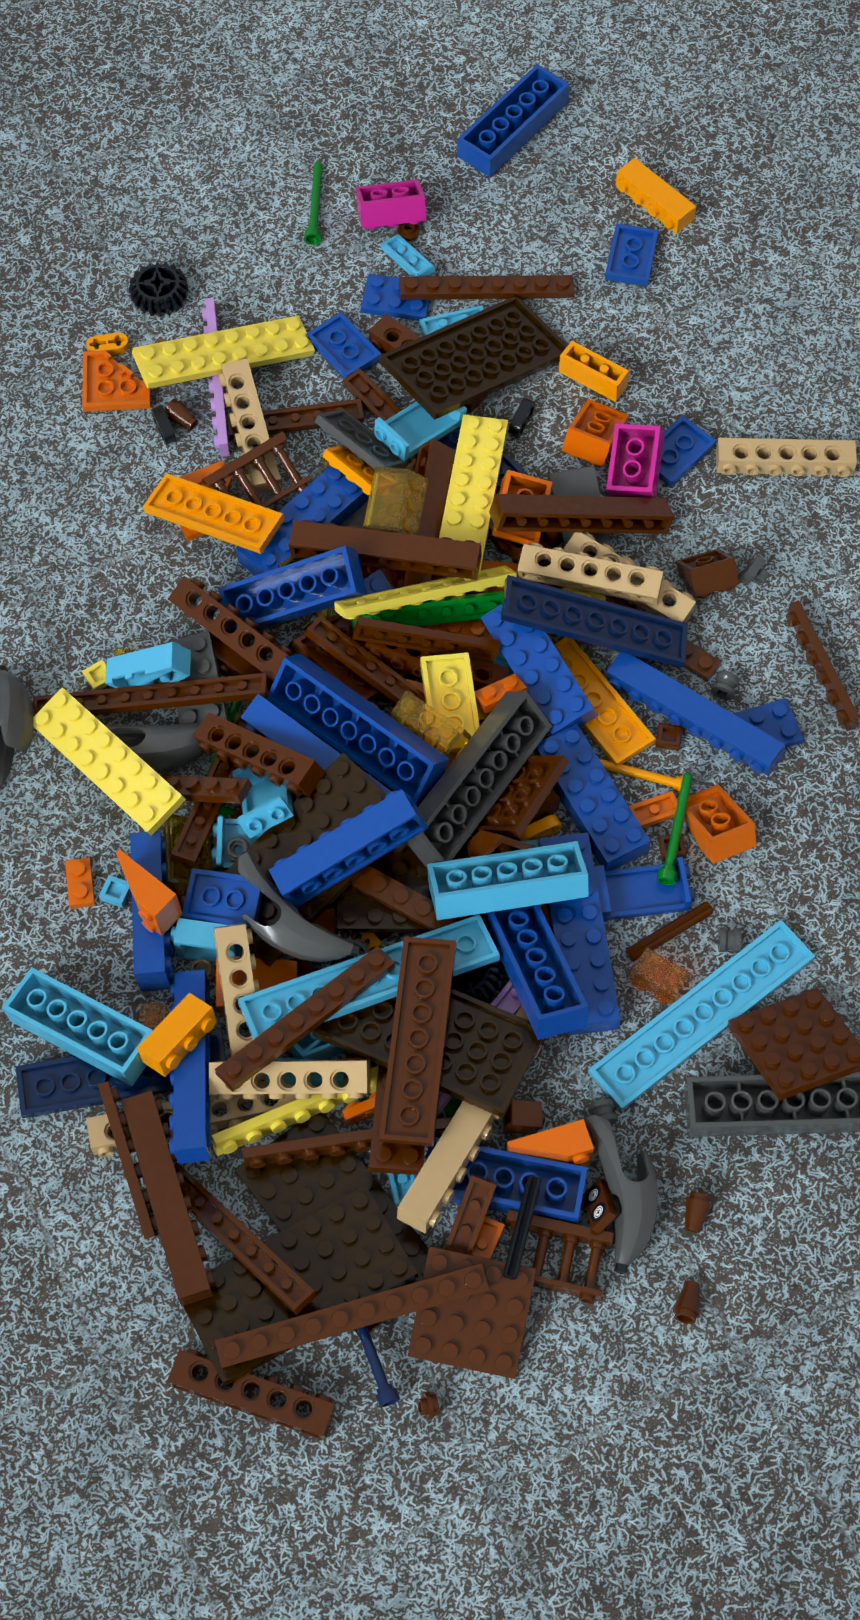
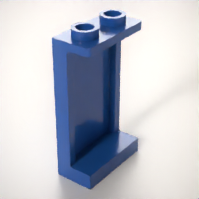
M683 857L677 858L674 866L678 873L675 885H664L656 880L658 870L665 864L608 871L604 870V865L594 866L603 921L689 911L691 902L695 900L693 887L688 886L687 879H690L689 865L684 864Z

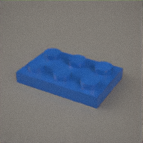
M616 223L605 272V280L648 287L659 230Z
M368 274L361 304V313L380 316L387 314L394 318L419 321V319L427 317L430 300H400L398 277Z
M342 312L306 333L313 347L344 379L359 368L362 371L366 370L378 362L380 355H382Z
M683 415L663 432L664 443L659 478L670 487H673L717 443V440Z
M786 698L733 713L783 742L785 748L803 743L804 738Z
M192 868L181 917L183 919L226 925L244 923L246 924V929L250 927L242 919V916L246 914L256 922L258 921L263 893L241 875Z

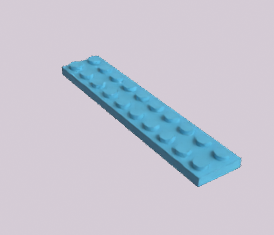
M480 914L415 936L417 938L456 940L453 976L500 960V954ZM403 941L381 948L395 962V968L326 1021L397 997ZM366 954L238 998L239 1007L253 1040Z
M782 920L778 921L589 1068L588 1074L622 1112L728 1028V1020L746 1014L815 959V955Z

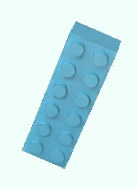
M578 841L427 864L429 889L437 920L589 897L588 872Z
M31 967L2 1006V1010L12 1023L130 1086L134 1085L147 1066L142 1062L137 1047L153 1031L152 1029Z

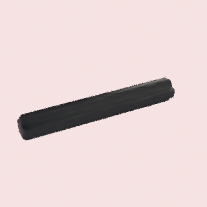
M530 1175L526 1180L503 1271V1277L506 1279L516 1280L541 1185V1179L536 1176Z

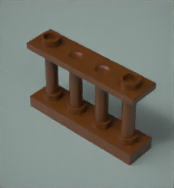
M282 431L203 478V483L208 488L213 487L214 490L217 489L220 492L231 495L225 486L226 481L224 479L233 475L234 478L237 477L252 503L268 508L295 491L299 494L308 486L311 477L307 476L304 479L300 477L284 450L287 438ZM271 451L277 455L294 485L284 491L281 490L264 462V456ZM251 463L253 466H257L274 494V497L264 503L244 473L246 471L245 467Z
M509 1209L506 1226L510 1227L513 1235L519 1211ZM533 1215L529 1231L537 1233L536 1236L539 1237L532 1268H536L533 1287L577 1296L579 1301L588 1304H594L595 1301L600 1302L603 1291L594 1289L601 1254L605 1251V1248L611 1249L614 1233L608 1231L597 1233L590 1227ZM552 1237L561 1238L565 1243L557 1280L541 1277L548 1243ZM579 1243L588 1244L591 1249L584 1286L568 1283L575 1246Z

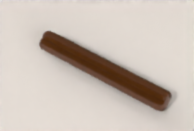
M707 901L701 903L626 949L627 956L631 961H636L712 915L714 911L712 906Z

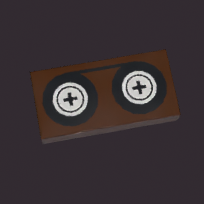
M599 1178L583 1194L591 1228L597 1233L602 1232L617 1217L607 1182Z

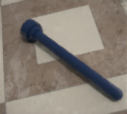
M368 1327L356 1329L378 1386L376 1399L379 1407H387L398 1402L400 1396L397 1389L388 1383Z

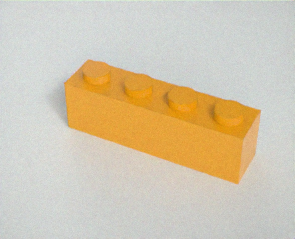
M636 158L617 171L615 185L622 193L625 192L632 198L635 204L645 208L650 216L659 219L667 229H671L677 234L694 221L697 206Z

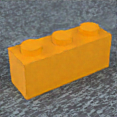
M571 341L560 355L559 372L614 402L618 400L627 388L629 370L574 341Z
M188 993L137 1047L142 1062L166 1077L172 1070L178 1067L180 1061L188 1052L195 1049L200 1039L214 1028L217 1019L213 1007Z

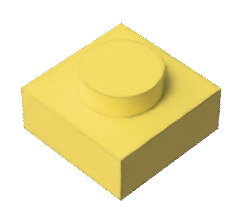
M103 659L82 671L83 676L93 690H101L108 686L105 684L106 664Z

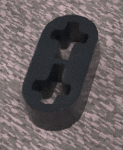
M523 398L511 420L508 434L518 438L521 437L534 412L535 401Z
M160 405L152 408L151 413L164 444L168 445L176 442L175 433L163 406Z

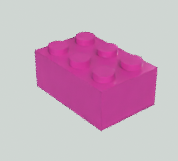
M419 179L355 187L357 213L362 228L373 230L379 226L396 227L402 223L419 224L421 221H426L425 195Z
M615 424L606 488L610 497H657L664 443V433L661 426Z

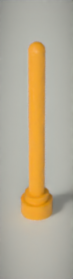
M599 758L607 771L674 787L673 790L678 791V794L680 792L683 774L675 778L623 764L616 766L611 761Z

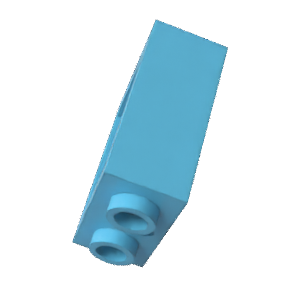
M179 918L177 925L172 926L170 940L174 943L173 948L177 951L178 957L195 961L207 959L211 963H216L217 955L213 927L226 926V924ZM239 944L232 945L228 950L229 956L240 957L242 947Z

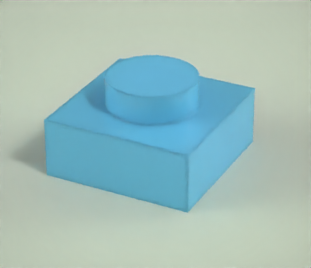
M108 875L99 899L123 908L131 892L127 881Z

